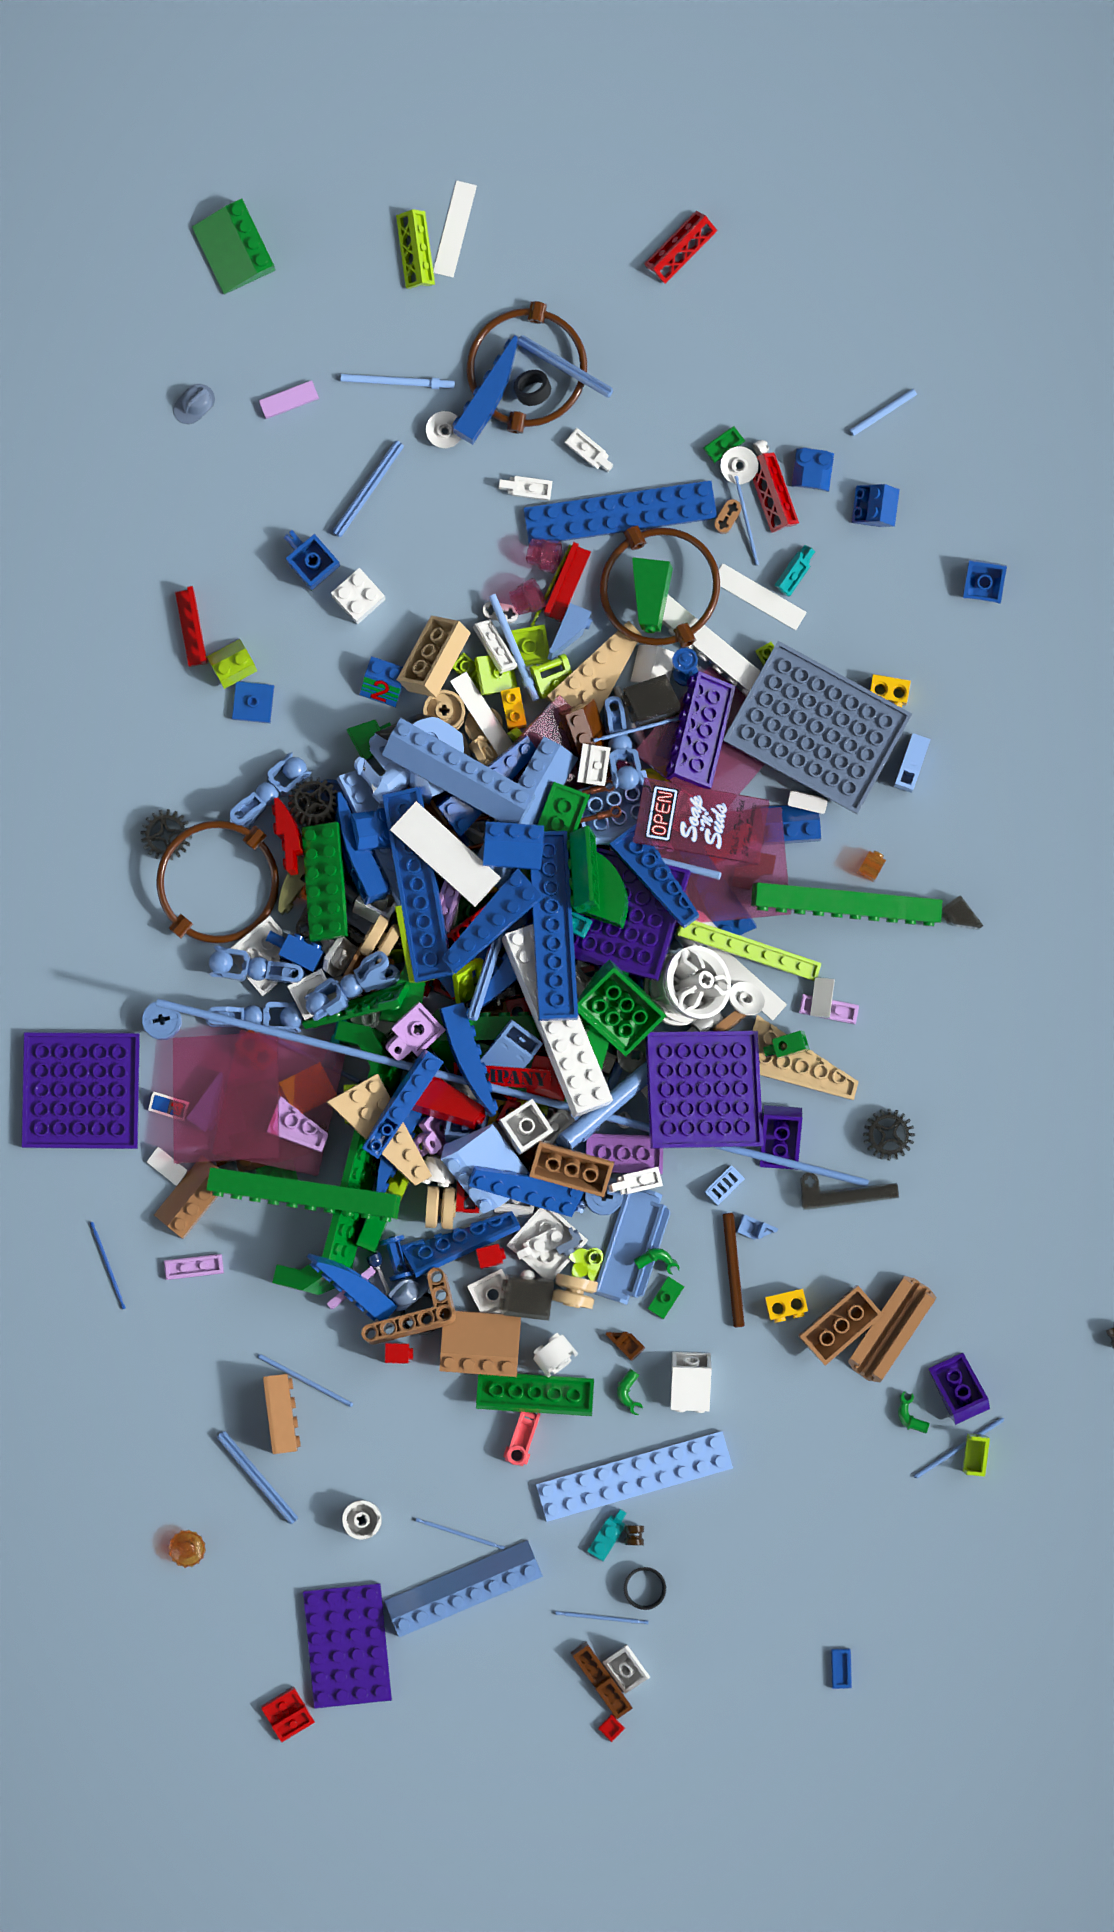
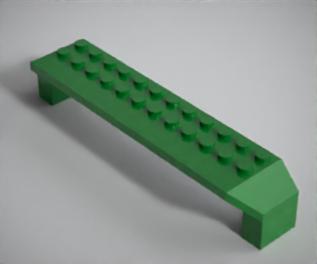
M339 1021L335 1035L336 1040L351 1046L360 1047L362 1051L394 1058L385 1048L390 1040L386 1034L368 1026ZM367 1060L371 1066L368 1078L378 1074L391 1098L399 1086L403 1070ZM354 1130L340 1186L372 1191L380 1157L378 1159L362 1148L366 1139L356 1130ZM335 1210L323 1255L320 1257L333 1260L352 1269L358 1247L356 1244L365 1218H361V1214L354 1213L353 1217L342 1215V1211ZM310 1264L301 1270L276 1265L272 1281L274 1284L316 1295L335 1289L332 1285L334 1281L328 1282L321 1275L323 1271L320 1270L318 1273Z

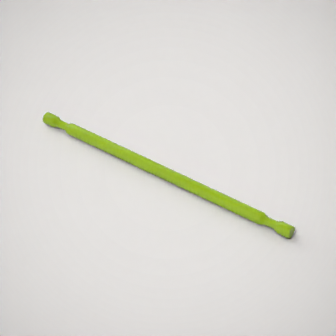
M572 545L568 546L567 552L564 554L561 563L534 616L533 622H531V627L535 625V621L538 619L541 613V610L567 559L568 553Z

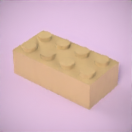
M431 615L397 681L409 692L437 697L471 633L460 621Z

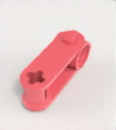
M521 1412L510 1446H506L503 1455L505 1461L522 1467L524 1464L527 1465L530 1457L528 1451L541 1413ZM514 1450L521 1451V1460L514 1461L511 1458V1453Z

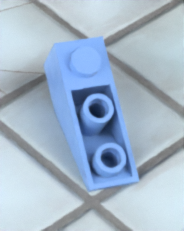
M912 733L894 787L912 793L931 739Z

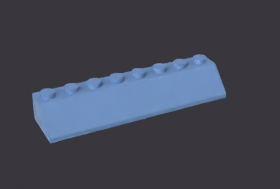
M402 718L396 724L382 753L384 757L501 823L520 824L535 799V793Z
M545 736L517 783L535 793V799L520 824H538L553 782L564 785L578 761L575 755ZM483 843L481 849L479 850V852H478V854H477V856H478L482 861H483L484 843ZM490 867L501 877L494 887L500 889L517 868Z
M527 1540L387 1599L385 1603L400 1638L539 1579L543 1575Z

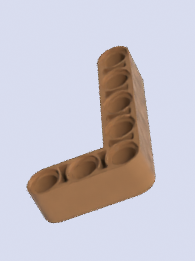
M432 1268L427 1274L434 1307L365 1325L361 1331L362 1338L367 1343L375 1345L453 1324L456 1319V1312L447 1275L440 1268ZM436 1274L442 1275L440 1281L433 1282V1278ZM441 1292H445V1299L439 1301L437 1299L438 1295ZM444 1311H450V1316L447 1319H442ZM426 1316H431L430 1323L424 1324L423 1319ZM410 1320L413 1321L412 1327L405 1329V1323ZM393 1325L394 1331L387 1334V1327ZM371 1330H375V1336L372 1339H368V1333Z

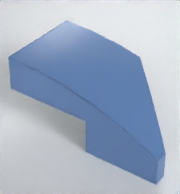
M745 1214L742 1215L736 1229L737 1233L753 1240L763 1238L778 1231V1228Z

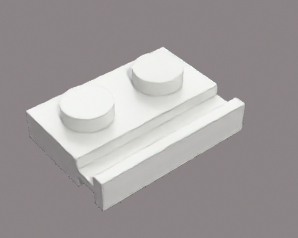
M582 744L577 782L605 786L610 747Z

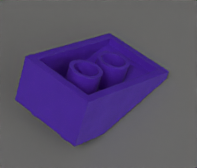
M764 1105L762 1120L764 1146L761 1147L760 1152L799 1162L803 1119L802 1108ZM760 1160V1167L794 1169Z
M964 1353L928 1368L955 1425L990 1409L989 1399Z

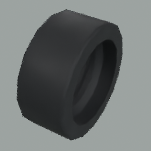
M536 369L523 372L517 377L513 386L519 402L526 406H536L548 399L552 389L547 375L543 371ZM542 383L541 387L534 392H523L530 384Z

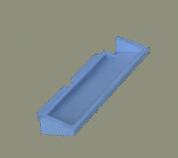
M648 1189L624 1196L597 1279V1291L593 1294L626 1305L630 1296L638 1298L645 1294L655 1261L639 1270L634 1259L647 1252L648 1248L660 1247L670 1216L668 1207L660 1204L662 1194Z

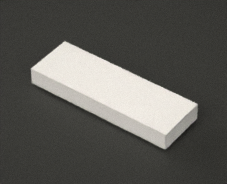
M491 619L475 623L473 629L499 673L516 669L517 663Z

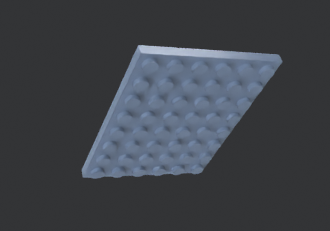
M777 641L725 735L723 742L849 811L858 814L912 713L784 643Z

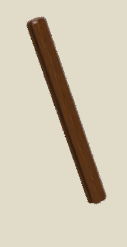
M724 1213L722 1216L733 1326L739 1328L744 1327L745 1322L735 1221L733 1213Z

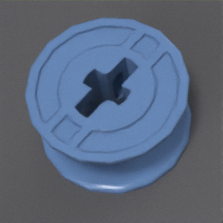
M156 1002L151 1003L145 1009L142 1016V1024L145 1031L152 1038L158 1040H168L174 1037L182 1025L179 1012L158 1007ZM160 1016L170 1018V1020L164 1021V1025H161L159 1022L154 1023L155 1020H160Z
M610 1178L608 1185L617 1183L615 1179ZM607 1186V1195L613 1196V1199L606 1198V1201H602L600 1196L585 1192V1201L592 1212L598 1215H610L615 1213L622 1204L623 1195H621L620 1191L610 1193Z

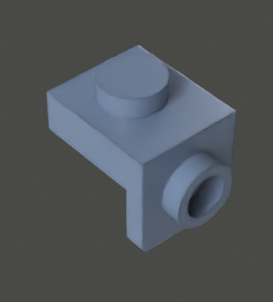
M572 1227L568 1228L572 1240L556 1247L558 1254H563L564 1257L574 1253V1248L580 1246L579 1241L582 1240L578 1230L573 1231Z

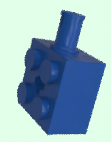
M293 530L289 532V535L286 534L284 536V539L294 549L286 557V561L311 591L340 567V562L315 534L305 542H302ZM311 559H312L313 561L316 560V563H317V564H316V565H313V564L310 565V561H309V560H311Z
M270 931L265 940L281 948L278 954L281 959L298 965L311 974L317 971L325 956L320 945L314 942L308 944L305 942L304 937L296 933L293 936L288 934L285 938Z

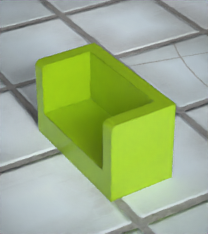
M967 1433L962 1470L966 1475L985 1477L990 1442L988 1436Z

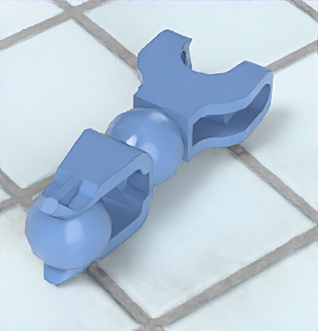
M615 696L607 698L605 700V715L603 719L606 735L627 730L622 700ZM614 703L618 706V709L611 711L609 705ZM627 734L608 739V747L611 748L608 767L613 787L616 789L619 786L623 790H631L638 783L643 785L644 778L641 773L638 751L632 749V742ZM619 760H627V762H632L633 767L624 766L617 771L616 764Z
M293 752L288 753L282 761L280 760L268 771L267 782L258 785L255 792L241 800L231 810L230 822L249 828L266 810V806L275 803L274 798H279L281 795L288 797L301 785V782L310 777L312 771H307L304 760L299 757H293ZM282 769L288 779L294 780L287 787L281 786L280 782L274 780V777Z
M214 946L216 951L209 959V966L212 970L209 975L212 977H222L237 981H244L247 977H250L256 981L267 979L290 985L300 982L302 978L307 976L306 972L298 965L268 961L263 957L251 958L244 950ZM231 955L244 957V963L241 965L243 969L241 974L228 973L233 966ZM294 972L299 973L296 978H292Z
M381 951L375 952L362 960L361 965L353 970L355 974L345 975L340 983L338 980L335 981L333 978H329L317 986L313 992L307 994L304 997L307 1000L306 1009L314 1016V1021H318L326 1015H334L347 1009L348 998L358 997L363 989L367 993L374 989H385L396 983L400 978V971L394 965L389 964L385 953ZM378 959H382L380 963L376 964ZM393 972V975L391 977H385L389 973ZM336 992L337 997L329 1001L327 995Z
M268 1002L263 1009L259 1006L251 1005L245 1009L240 1007H211L208 1010L209 1012L292 1033L301 1032L299 1027L304 1020L296 1002ZM283 1008L279 1017L283 1026L269 1025L271 1018L269 1009ZM205 1019L207 1025L213 1028L236 1027Z

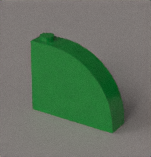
M571 851L568 852L569 859L571 858ZM597 853L600 911L579 914L623 929L628 912V896L624 882L615 867L604 856ZM569 870L570 877H572V870Z

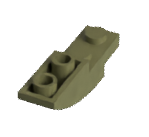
M298 856L297 858L298 875H290L288 873L284 880L278 907L281 915L285 912L288 914L294 907L293 902L296 898L300 899L306 892V883L302 881L305 878L303 856Z

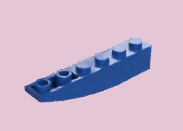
M514 335L512 340H507L503 347L505 349L502 355L498 354L493 362L495 366L492 370L486 372L483 377L485 381L481 386L478 385L473 392V399L471 402L468 400L463 407L464 413L453 422L454 434L472 445L494 414L506 389L518 345V337Z
M339 792L333 804L335 822L340 823L342 856L364 904L368 905L386 898L390 891L389 883L386 879L384 880L381 874V867L373 858V851H357L349 803L342 793Z
M528 920L524 927L532 925L533 920L532 922ZM507 952L501 958L503 961L500 967L496 965L493 970L492 979L490 980L482 1007L502 994L517 980Z
M464 1002L441 1008L439 1011L455 1062L477 1101L484 1107L490 1117H494L498 1106L496 1100H492L490 1092H493L491 1082L487 1081L485 1077L487 1073L486 1065L484 1062L481 1063L479 1057L482 1053L480 1045L476 1044L474 1040L476 1036L475 1028L473 1025L470 1026L467 1017L469 1008L464 1006Z
M423 1049L374 1125L362 1147L364 1150L379 1159L443 1064L441 1059Z
M413 1110L410 1111L404 1120V1124L412 1139L416 1135L413 1133L415 1126L420 1127L419 1124L425 1118L422 1116V1113ZM382 1154L379 1160L375 1192L385 1193L389 1186L386 1182L389 1176L394 1177L397 1168L385 1159Z
M312 1254L307 1255V1258L312 1261L310 1266L318 1273L322 1270L323 1273L321 1275L328 1282L333 1280L334 1283L332 1285L340 1292L345 1290L346 1292L343 1295L351 1302L356 1300L355 1305L362 1312L366 1309L368 1311L366 1315L373 1321L376 1319L378 1321L388 1319L398 1307L369 1280L353 1269L324 1257Z

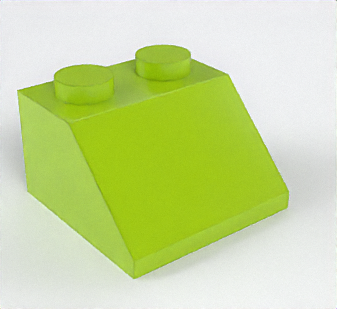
M241 639L206 656L224 689L257 672V668Z

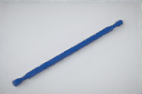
M91 1222L90 1225L93 1228V1233L123 1310L126 1308L125 1304L122 1301V1296L95 1229L94 1222Z

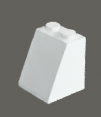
M672 1352L671 1410L676 1412L694 1411L696 1413L710 1411L711 1353Z

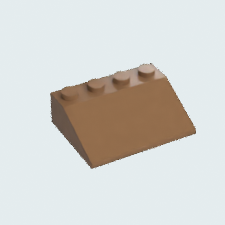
M455 1310L456 1319L453 1324L444 1326L442 1329L439 1371L517 1377L521 1315ZM444 1311L443 1319H447L450 1316V1311Z

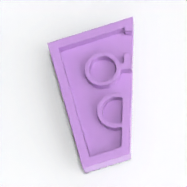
M280 1096L267 1133L322 1153L328 1133Z

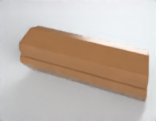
M903 1277L881 1310L883 1316L871 1325L848 1360L853 1371L868 1381L880 1383L936 1300L937 1297L930 1288L915 1278Z

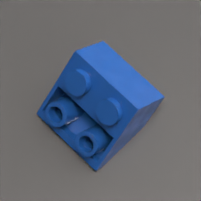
M886 484L856 486L851 523L875 527H894L900 489Z

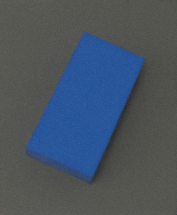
M831 1649L832 1689L852 1688L851 1649Z

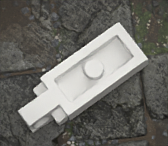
M578 428L565 441L568 447L593 467L599 469L601 466L607 472L613 468V464L607 460L609 455L606 454V451Z
M515 476L510 477V481L500 479L499 489L507 490L508 494L512 496L550 501L553 481Z
M655 1167L622 1175L617 1178V1183L608 1185L610 1193L620 1191L621 1195H627L661 1187L663 1184L659 1168Z
M562 1224L528 1240L523 1244L524 1249L516 1252L519 1260L526 1256H529L531 1260L556 1249V1247L568 1242L569 1239Z

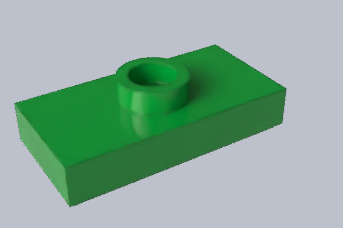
M733 426L704 446L703 449L715 464L723 458L729 449L739 447L745 440L735 426Z
M668 1276L648 1307V1310L664 1319L684 1289V1286Z

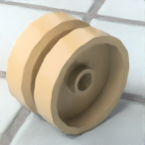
M440 690L437 697L429 696L423 708L424 715L437 717L457 730L464 724L466 716L464 702L453 691ZM443 710L448 711L446 716H442Z
M380 914L375 924H372L363 940L365 941L359 951L368 956L377 947L376 952L381 951L388 956L400 936L399 925L393 924L389 931L386 932L385 929L389 924V919Z
M428 1186L425 1228H436L438 1217H441V1227L453 1230V1220L456 1215L455 1188L445 1187L443 1199H439L440 1189L438 1186Z
M564 1274L556 1275L555 1284L566 1288V1291L553 1290L552 1301L574 1308L593 1309L594 1299L583 1294L584 1292L596 1293L598 1282Z

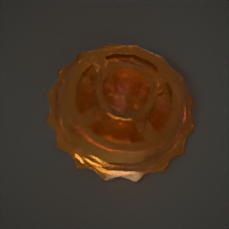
M181 1530L170 1539V1545L168 1546L172 1561L184 1568L199 1564L206 1552L202 1536L190 1530Z

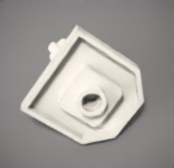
M345 937L337 938L336 941L333 939L321 940L322 950L326 955L323 970L334 978L345 972L358 949Z

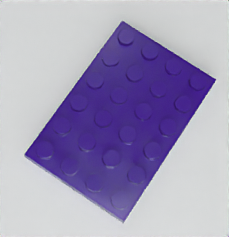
M381 1583L303 1591L314 1709L392 1701Z

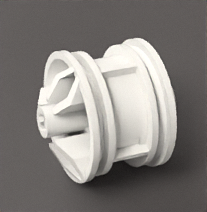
M690 946L677 953L666 954L659 981L644 978L643 990L663 1008L667 1016L662 1022L673 1026H683L697 1019H705L718 1014L728 1002L731 980L725 963L714 951L702 946Z

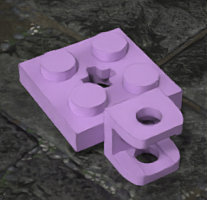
M417 1002L391 1027L396 1035L387 1042L385 1048L396 1060L403 1059L411 1051L418 1057L423 1049L430 1046L446 1030L420 1002ZM416 1024L418 1026L422 1025V1033L413 1032Z
M427 1115L419 1124L424 1133H419L414 1139V1143L421 1156H425L428 1152L430 1155L435 1153L438 1156L442 1155L444 1145L448 1144L445 1141L447 1121Z

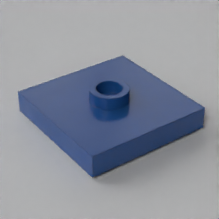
M236 682L232 720L270 724L275 686Z

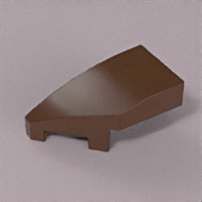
M606 1333V1336L631 1361L645 1349L632 1333Z

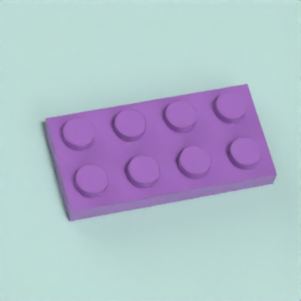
M593 1134L586 1140V1154L613 1161L612 1173L630 1174L658 1167L660 1174L663 1175V1149L650 1148V1135Z

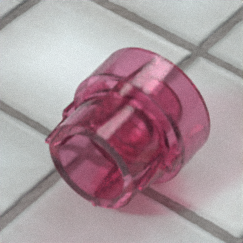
M532 539L527 549L526 562L538 566L541 571L555 573L562 556V543L551 539Z
M534 578L522 582L516 589L509 592L511 602L519 615L537 612L547 606L543 592Z

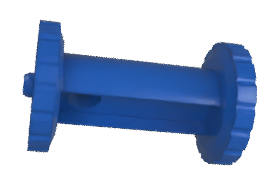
M681 648L674 653L672 657L674 665L673 677L679 685L687 686L689 677L698 672L696 667L698 663L697 655L689 648Z
M404 1235L391 1236L389 1239L379 1242L380 1246H387L394 1275L389 1277L390 1281L405 1279L414 1275L413 1271L407 1270L399 1242L405 1239ZM398 1265L403 1267L402 1271L397 1270Z

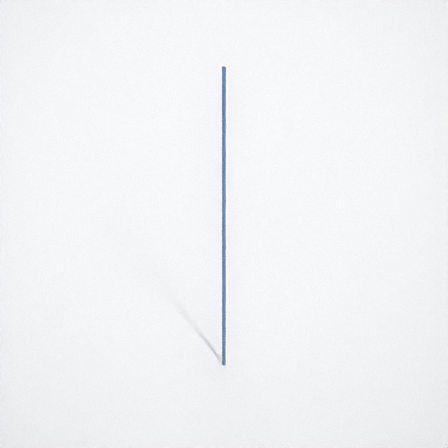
M157 999L156 1002L158 1007L405 1070H410L413 1066V1063L162 999ZM438 1070L434 1076L467 1085L463 1076ZM491 1083L493 1092L527 1101L533 1099L535 1103L570 1111L566 1102ZM611 1115L606 1120L650 1132L649 1123L617 1115ZM743 1147L716 1148L865 1187L868 1186L869 1179Z

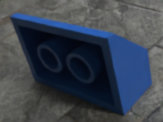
M789 805L760 807L763 845L821 841L819 813Z
M486 822L483 866L541 870L544 826Z

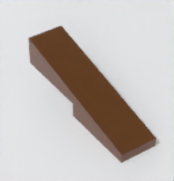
M584 1642L570 1652L617 1719L633 1709L587 1642Z

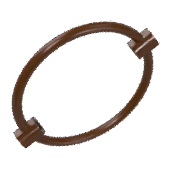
M531 301L530 308L505 312L487 323L471 345L467 359V378L471 392L473 394L477 387L474 363L482 340L494 327L508 319L528 316L527 320L535 324H544V320L548 319L559 325L573 340L579 355L580 369L587 373V356L583 343L576 331L565 320L546 311L547 304ZM578 381L570 398L559 409L544 417L526 419L527 415L522 412L510 411V415L506 416L495 410L492 417L508 424L507 431L523 434L524 427L540 426L554 421L566 413L579 398L585 384Z
M638 526L628 528L624 532L626 540L612 552L601 575L600 598L607 618L621 634L638 643L661 646L679 642L682 648L692 645L697 641L694 634L711 617L720 594V574L713 555L700 540L681 530L653 528L640 531ZM657 535L678 537L694 545L707 560L713 579L712 596L701 618L691 627L688 623L678 625L673 630L675 635L665 638L641 636L626 628L613 613L607 593L609 574L620 554L629 546L632 551L641 549L647 544L645 538Z
M207 821L189 827L172 840L159 862L156 887L162 909L172 922L169 929L179 938L186 934L194 939L208 943H227L245 937L268 918L277 899L279 874L273 854L263 841L267 835L255 825L249 830L242 825H236L229 821ZM212 828L229 829L243 834L245 837L242 840L253 850L259 847L263 852L271 873L270 896L260 916L243 930L219 936L207 935L191 929L193 925L191 921L181 913L178 917L174 914L167 901L164 889L166 866L176 847L192 834Z

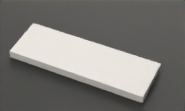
M417 801L390 829L475 907L501 879L489 866H483V861Z

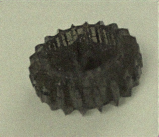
M309 777V782L303 778L302 785L297 782L295 784L296 788L291 789L292 794L288 795V800H290L288 807L291 808L290 813L295 814L294 820L300 819L301 825L307 822V827L311 826V823H314V826L318 825L319 822L325 824V820L331 822V816H336L337 812L335 809L338 805L335 803L338 792L333 790V785L327 786L326 779L321 783L320 777H317L316 781ZM315 790L313 793H307V791ZM322 793L328 797L329 805H326L321 800ZM299 799L302 800V803L306 804L305 811L299 807ZM315 811L321 812L319 814H312Z
M167 809L166 815L163 814L162 810H159L160 816L158 817L153 812V820L149 817L146 818L150 824H142V827L147 829V831L140 832L141 835L146 836L141 839V842H148L144 845V849L151 848L148 852L150 856L156 852L155 859H159L165 850L155 847L152 841H162L167 848L176 836L188 829L185 827L189 822H182L184 819L183 815L177 818V811H174L171 816L170 809ZM166 820L177 823L181 829L168 828ZM160 822V831L151 836L152 829ZM164 826L168 833H172L168 836L169 844L167 843L164 837L161 838V836L164 835ZM186 839L176 847L170 856L171 861L174 860L173 854H176L178 858L181 857L178 851L187 852L183 846L190 847L191 844Z
M887 1109V1115L884 1114L883 1110H880V1117L876 1113L873 1114L875 1121L868 1118L867 1121L871 1126L864 1125V1129L869 1130V1132L863 1133L864 1137L869 1136V1139L865 1140L864 1144L871 1143L867 1150L870 1151L874 1148L873 1156H876L878 1152L881 1153L879 1156L880 1160L883 1159L884 1155H887V1161L891 1160V1155L897 1160L898 1152L903 1157L905 1156L903 1149L910 1151L907 1143H914L909 1137H914L915 1133H909V1130L914 1129V1126L907 1127L906 1124L911 1120L907 1119L904 1122L902 1119L905 1117V1114L902 1113L898 1117V1110H895L893 1115H891V1109ZM884 1119L895 1120L891 1127H884L878 1123ZM899 1125L904 1130V1141L900 1140L896 1134ZM895 1127L892 1131L893 1139L889 1138L883 1143L886 1136L884 1131L887 1130L888 1132ZM874 1128L877 1129L882 1136L881 1141L878 1145L875 1143L873 1137ZM887 1142H893L900 1146L895 1150L882 1149Z

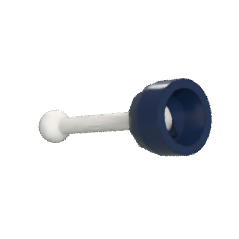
M378 1252L366 1257V1260L370 1266L377 1269L386 1290L385 1295L390 1298L388 1296L390 1289L380 1268L383 1261L382 1256Z

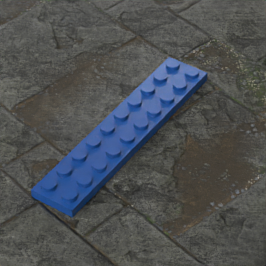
M711 480L524 508L529 546L623 533L632 526H638L640 530L717 519Z
M415 787L383 794L414 981L418 983L454 975L453 971L442 959L449 950L436 871L390 830L416 801L424 808L421 788Z
M544 831L541 870L530 869V882L543 896L532 907L539 1021L578 1020L567 831Z

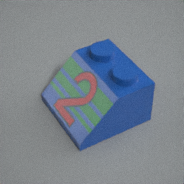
M371 656L360 696L396 708L403 688L397 681V678L403 667Z

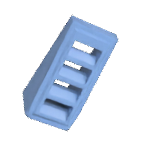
M731 1165L704 1193L718 1206L745 1178ZM729 1172L738 1179L736 1183L729 1177ZM724 1177L733 1185L731 1188L722 1180ZM718 1183L727 1190L726 1193L717 1186ZM713 1188L722 1195L720 1198L711 1191Z

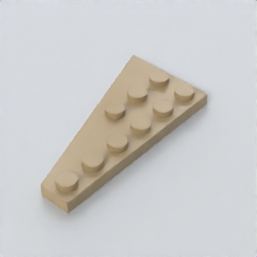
M630 621L624 624L630 631L642 635ZM617 631L548 694L546 698L560 712L594 699L600 713L605 700L609 697L637 642Z
M759 1015L756 1016L753 1031H758L760 1076L854 1100L859 1081L838 1069L812 1050L784 1058H777L776 1055L766 1058L763 1047L773 1044L772 1039L787 1034ZM783 1043L781 1045V1049L785 1050L787 1048V1044Z
M375 1074L326 1102L343 1119L350 1123L364 1139H367L391 1098L379 1075ZM403 1122L382 1155L406 1179L416 1186L432 1177Z

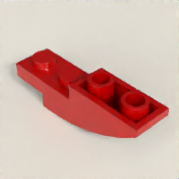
M274 798L275 804L272 805V812L276 823H273V830L282 840V849L285 851L283 867L290 875H298L297 856L304 855L301 833L287 807L279 798Z

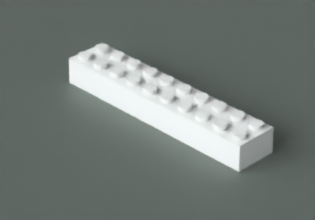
M533 924L505 934L502 938V943L573 1118L609 1105L613 1098L579 1015L578 1020L539 1021Z

